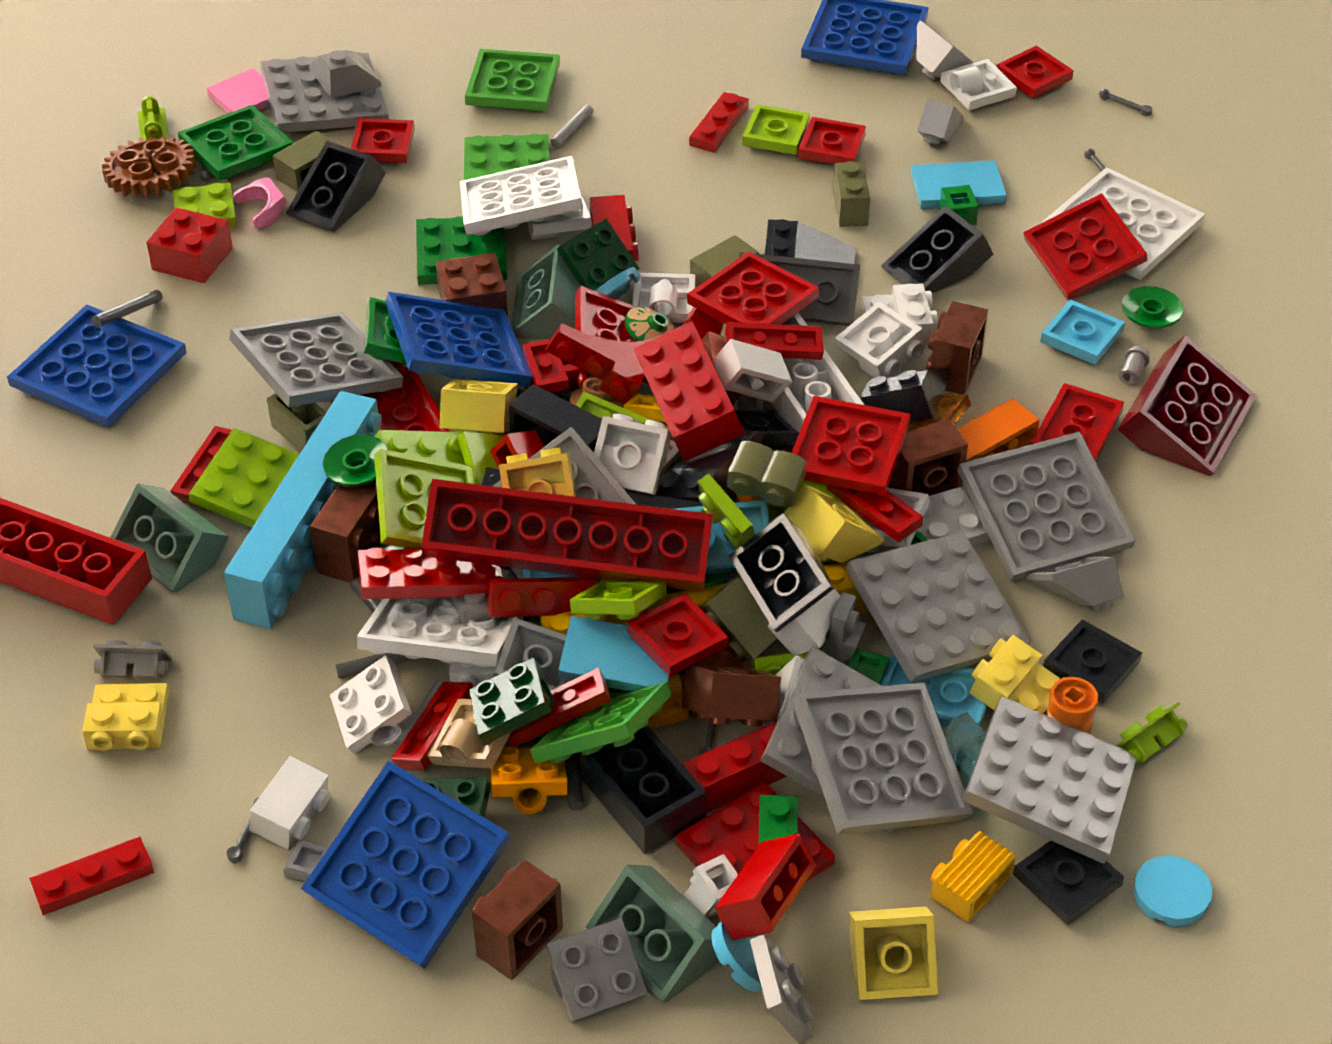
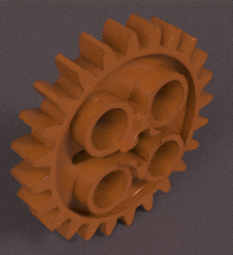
M151 135L148 140L139 137L136 143L129 140L128 146L119 145V151H110L111 156L105 157V163H102V172L108 188H113L115 193L122 191L123 196L132 192L133 197H137L140 193H144L145 197H148L151 192L160 195L163 189L170 192L172 191L171 186L181 187V181H189V175H194V169L197 168L194 149H191V145L185 144L183 139L176 142L174 136L166 140L165 135H162L159 139H155Z

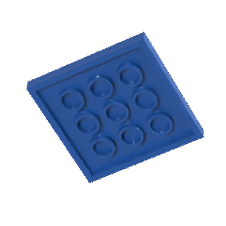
M822 0L801 48V58L816 62L836 63L840 66L860 67L865 70L884 71L894 75H906L917 47V24L920 20L926 23L929 7L887 0Z
M388 291L385 303L408 370H413L419 374L434 373L448 378L462 377L479 381L517 383L518 386L529 387L532 374L505 310Z
M85 305L7 376L9 386L110 427L187 353L186 346L183 342L122 318L97 328L92 323V317L104 311L90 305Z
M388 760L301 889L425 969L512 836L504 829Z

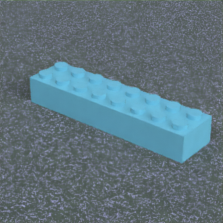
M344 391L339 392L224 571V577L234 620L271 629L277 618L284 615L288 600L293 593L299 590L302 577L307 569H311L315 563L310 525L338 486L325 474L322 465L324 455L331 445L342 438L358 434H368L371 436L377 434L380 430L381 414L378 413L376 399Z

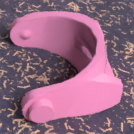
M269 177L254 181L233 194L234 201L239 204L254 199L268 200L264 209L252 219V224L256 228H265L281 217L283 208L287 203L286 198Z

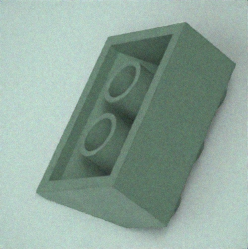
M560 244L518 275L511 323L516 338L551 339L561 323L575 329V293L580 284L557 251Z
M137 483L110 538L145 550L151 575L171 591L178 592L215 565L229 536L165 488Z
M626 865L586 925V928L590 929L622 917L644 985L662 1002H668L709 971L717 959L711 938L712 930L716 926L652 866Z

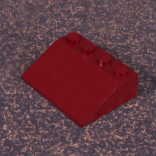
M1184 335L1163 353L1117 430L1142 451L1211 476L1215 473L1257 395Z

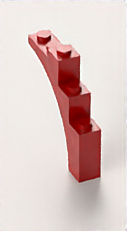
M696 308L692 309L683 323L685 325L693 321L701 340L708 331L721 336L724 325L723 322ZM561 323L546 347L545 351L602 380L599 390L624 403L632 398L642 382L649 385L633 348L650 340L635 342L607 340L583 333Z

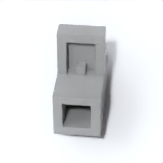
M844 592L832 614L825 642L818 649H824L825 654L839 662H844L853 656L867 623L858 621L859 612L855 611L856 596Z

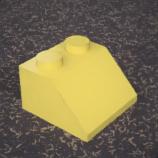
M453 379L441 389L439 428H447L449 432L472 430L499 435L506 432L510 428L509 404L516 399L518 384Z
M806 484L797 494L793 506L788 507L784 512L803 530L822 561L830 558L843 563L881 545L885 540L846 503Z
M927 907L848 912L850 950L859 1000L938 995L934 915Z

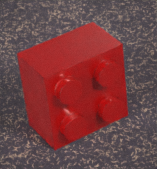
M177 207L146 242L152 270L200 283H205L233 249L228 220Z

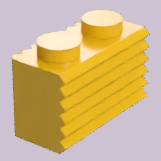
M978 831L970 841L964 838L959 842L953 852V859L947 865L941 862L934 869L930 877V882H932L930 897L969 923L979 913L981 908L989 902L990 898H993L999 888H1002L1003 884L1011 878L1016 855L1014 852H1009L1007 848H1003L1001 843L997 844L994 839L991 840L988 835L984 836L982 831Z

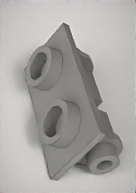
M107 640L105 644L93 645V648L101 656V659H95L94 672L100 673L102 677H127L128 666L134 665L132 675L134 678L159 679L161 675H167L168 663L163 660H172V656L161 643L155 641H142L140 645H127L124 641Z

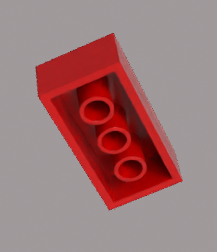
M693 321L633 348L684 462L745 434Z

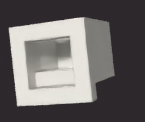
M724 854L695 867L692 871L694 875L690 879L692 884L683 895L707 918L717 914L715 906L738 875Z

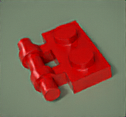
M550 339L523 344V354L532 374L534 385L553 393L569 389V380H574L583 389V383L589 379L590 374L571 364L563 365L562 361L564 360L545 351Z

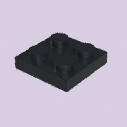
M735 410L743 431H761L764 434L760 444L773 449H783L785 445H795L799 432L775 411Z
M1082 619L1047 656L1043 667L1060 679L1077 677L1088 681L1095 687L1098 693V702L1104 704L1140 663L1142 652Z
M1049 841L1016 864L1013 875L1066 925H1069L1121 887L1124 876L1109 862L1106 861L1103 864L1054 841Z

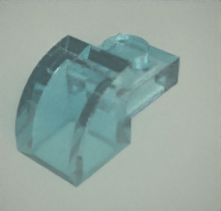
M965 712L957 716L949 724L945 739L957 771H961L964 780L969 783L986 733L969 713Z

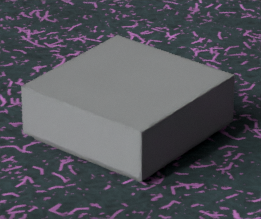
M298 840L283 869L284 876L305 882L329 847Z

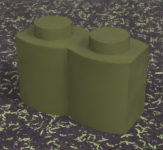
M742 441L728 471L727 487L740 496L761 497L773 506L792 507L805 478L807 461L793 453L773 451L769 447L756 442Z

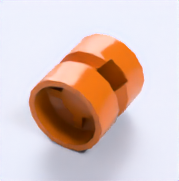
M1066 677L1058 680L1051 688L1046 716L1091 734L1098 703V693L1095 687L1088 681L1077 677Z

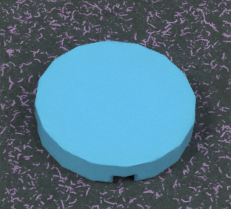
M631 267L607 281L596 292L618 299L629 291L631 287L629 282L633 280L635 283H638L641 275L635 267Z
M1169 855L1155 857L1141 866L1136 874L1133 895L1137 906L1147 917L1154 921L1156 918L1166 921L1165 925L1180 927L1189 926L1203 918L1210 906L1213 889L1208 876L1198 865L1185 858Z
M719 922L711 933L712 946L718 960L723 966L729 963L730 967L735 971L731 974L733 980L743 988L757 993L762 991L750 940L758 937V935L732 940L725 926Z

